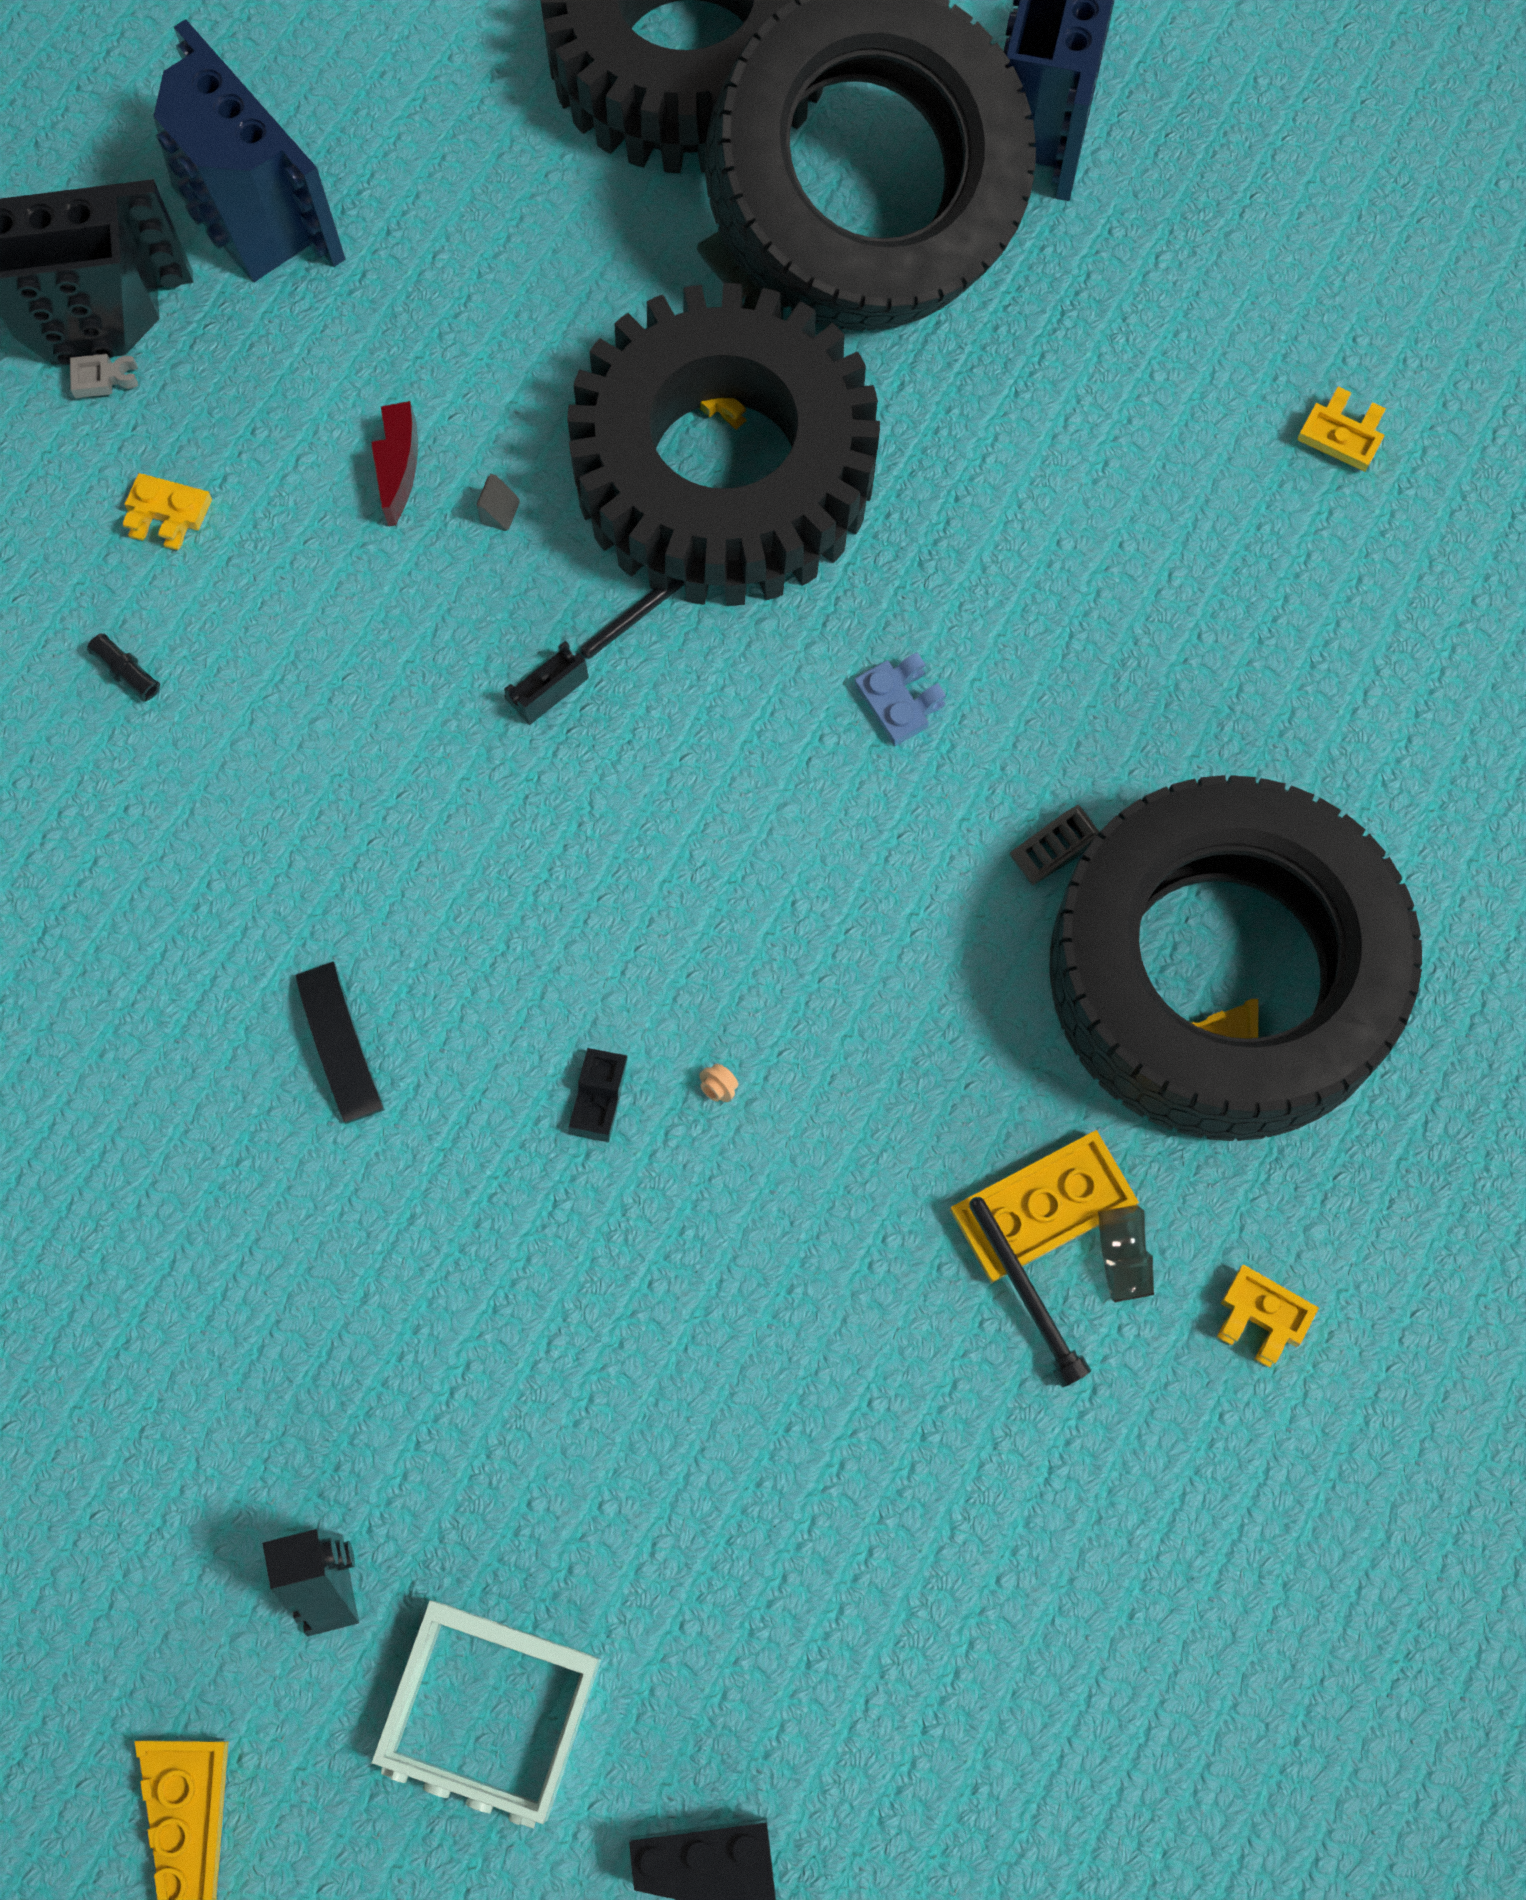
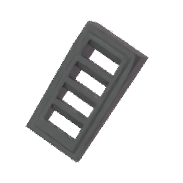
M1077 804L1011 851L1010 856L1031 885L1034 886L1082 855L1097 836L1099 830ZM1072 825L1082 839L1079 840L1069 826ZM1061 833L1070 847L1065 849L1055 835ZM1044 842L1049 845L1057 856L1053 860L1041 845ZM1033 850L1044 866L1038 869L1027 853Z

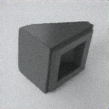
M490 473L476 504L482 524L508 531L520 501L517 495L501 479Z

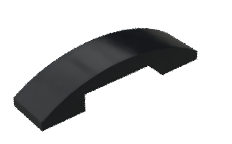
M333 961L295 975L312 1036L344 1123L348 1124L384 1111L377 1085L369 1069L346 1001L347 997L335 962Z

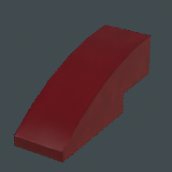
M410 401L380 406L386 439L371 442L381 505L388 527L397 524L407 504L417 467V425Z

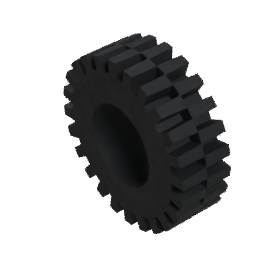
M541 0L551 78L555 80L556 93L562 108L571 107L573 124L582 134H585L595 127L597 146L609 154H612L625 139L628 163L644 168L653 149L661 150L664 172L680 174L684 152H698L701 173H705V146L710 118L727 76L752 35L775 12L792 1L700 0L728 9L738 16L744 24L730 37L712 46L693 50H676L653 44L635 33L632 28L637 21L651 10L664 4L681 0ZM823 88L812 93L798 104L793 114L792 127L798 130L807 119L808 101L817 103Z
M723 283L722 307L707 308L702 285H694L684 288L683 313L674 315L663 294L646 301V329L629 313H626L614 323L616 347L599 338L589 351L591 373L579 369L573 385L576 405H569L567 415L570 436L569 447L579 505L584 519L592 520L594 538L599 546L606 551L615 545L618 566L631 577L643 565L647 566L651 589L659 588L667 592L673 578L683 580L685 582L687 602L705 605L709 585H725L726 605L737 606L745 605L746 584L759 582L765 599L770 600L783 595L786 573L792 572L802 586L815 579L818 574L820 555L822 554L834 563L843 554L847 531L857 534L864 520L866 500L870 501L872 496L880 421H876L878 400L874 385L864 386L866 365L860 354L855 352L844 357L845 335L833 323L815 336V310L801 301L786 321L782 320L780 293L766 288L762 289L755 310L743 308L741 284ZM718 398H734L743 406L764 414L784 432L792 447L782 464L768 476L752 484L736 488H711L693 483L674 472L663 461L656 448L664 433L676 420L692 410L700 408L702 401Z

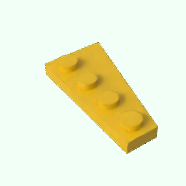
M134 1741L136 1756L140 1759L142 1773L140 1784L143 1801L146 1800L150 1829H147L150 1848H153L156 1868L154 1879L157 1900H216L229 1741Z

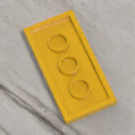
M1095 1130L951 1206L950 1211L992 1284L1005 1277L1007 1273L970 1210L969 1203L972 1198L981 1197L985 1200L1022 1267L1137 1206L1139 1201L1098 1131Z

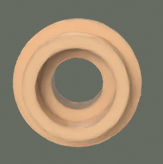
M714 1064L711 1068L706 1067L700 1072L699 1077L702 1082L700 1087L708 1098L716 1102L719 1100L730 1102L735 1096L734 1090L738 1087V1081L726 1067L721 1064Z

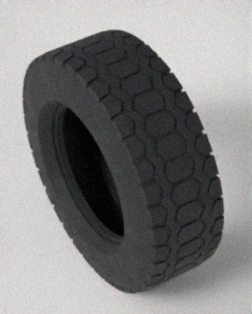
M792 0L775 12L752 35L735 61L719 93L710 118L705 146L707 194L710 197L709 204L715 223L719 224L718 231L728 250H732L731 255L744 273L746 271L750 273L748 277L761 290L766 288L779 292L781 305L785 308L789 306L792 308V312L800 301L815 310L816 323L828 326L833 323L836 327L841 326V329L861 331L867 329L868 331L889 329L892 326L894 328L920 320L944 308L975 283L1002 255L1021 223L1031 195L1036 160V148L1033 147L1036 143L1033 119L1028 120L1032 114L1026 93L1019 92L1023 88L1014 67H1007L1010 60L999 44L996 42L992 45L990 42L993 37L978 21L974 25L970 23L973 17L956 4L950 8L949 0ZM855 81L885 87L909 101L931 126L943 157L944 189L940 205L932 222L926 227L908 235L894 238H873L852 233L825 217L805 194L792 163L790 129L793 114L801 101L826 86Z
M1225 775L1201 777L1198 783L1195 778L1175 783L1169 789L1166 786L1144 796L1142 800H1137L1122 810L1118 816L1116 815L1092 840L1074 869L1057 913L1050 946V983L1053 1002H1055L1054 1007L1061 1028L1065 1030L1064 1035L1076 1056H1080L1079 1061L1093 1079H1099L1098 1084L1114 1099L1118 1100L1120 1098V1100H1123L1122 1105L1142 1118L1146 1115L1149 1117L1148 1121L1172 1130L1174 1127L1178 1133L1198 1138L1207 1136V1139L1233 1141L1235 1138L1237 1141L1263 1139L1266 1136L1269 1138L1291 1132L1325 1116L1350 1098L1389 1055L1403 1033L1416 1001L1422 969H1420L1422 966V940H1419L1421 932L1417 913L1412 911L1414 903L1405 883L1399 884L1402 881L1401 874L1390 857L1383 859L1386 852L1371 834L1363 836L1366 829L1348 814H1345L1343 817L1338 816L1341 812L1339 808L1322 798H1319L1317 802L1312 801L1314 794L1292 785L1287 791L1285 789L1286 783L1261 778L1256 783V777L1230 775L1228 781H1226ZM1201 882H1232L1266 893L1293 913L1312 940L1320 968V990L1313 1015L1298 1026L1283 1033L1251 1039L1232 1038L1214 1034L1195 1026L1166 1004L1155 990L1146 973L1139 945L1140 924L1143 915L1167 894L1184 886Z

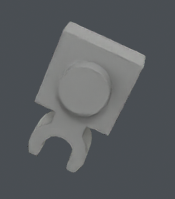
M107 354L70 358L71 391L75 398L110 395L112 394V385L116 384L127 389L137 387L138 381L134 374L124 375L127 370L138 369L137 363L132 356H122L115 360L114 363H111Z

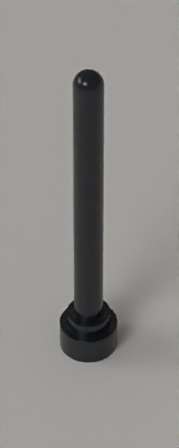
M673 578L667 592L659 588L653 589L583 644L580 648V655L584 659H590L684 586L685 582Z
M981 1197L972 1198L969 1203L971 1212L1055 1358L1052 1362L1056 1368L1053 1373L1060 1386L1065 1387L1078 1381L1091 1372L1083 1355L1078 1356L1075 1350L1070 1351L985 1200Z

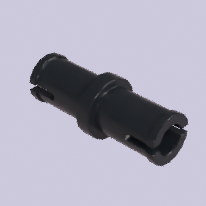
M105 633L96 635L87 646L88 653L110 670L109 675L115 681H122L141 701H148L157 694L160 689V683L138 665V659L133 654L122 651Z

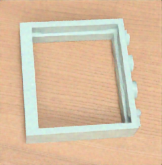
M430 1600L372 1763L383 1767L381 1774L390 1777L392 1780L406 1783L408 1776L425 1782L423 1790L443 1798H449L450 1792L467 1797L465 1805L470 1808L491 1813L493 1807L510 1812L508 1818L510 1822L534 1829L536 1822L544 1824L548 1821L601 1658ZM441 1625L581 1673L538 1802L397 1752Z

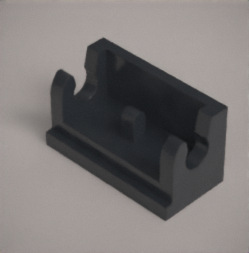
M567 641L562 642L558 646L559 652L517 686L514 687L512 684H509L504 688L505 699L529 725L589 678L586 660L579 653L574 656L569 649L570 646Z

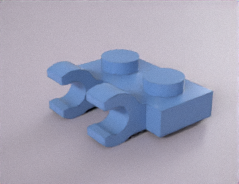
M918 652L904 659L895 669L887 660L855 678V686L894 746L928 728L929 722L925 716L938 711L946 704L943 700L946 698V695L938 683L927 688L915 700L905 687V685L925 675L922 668L926 665Z

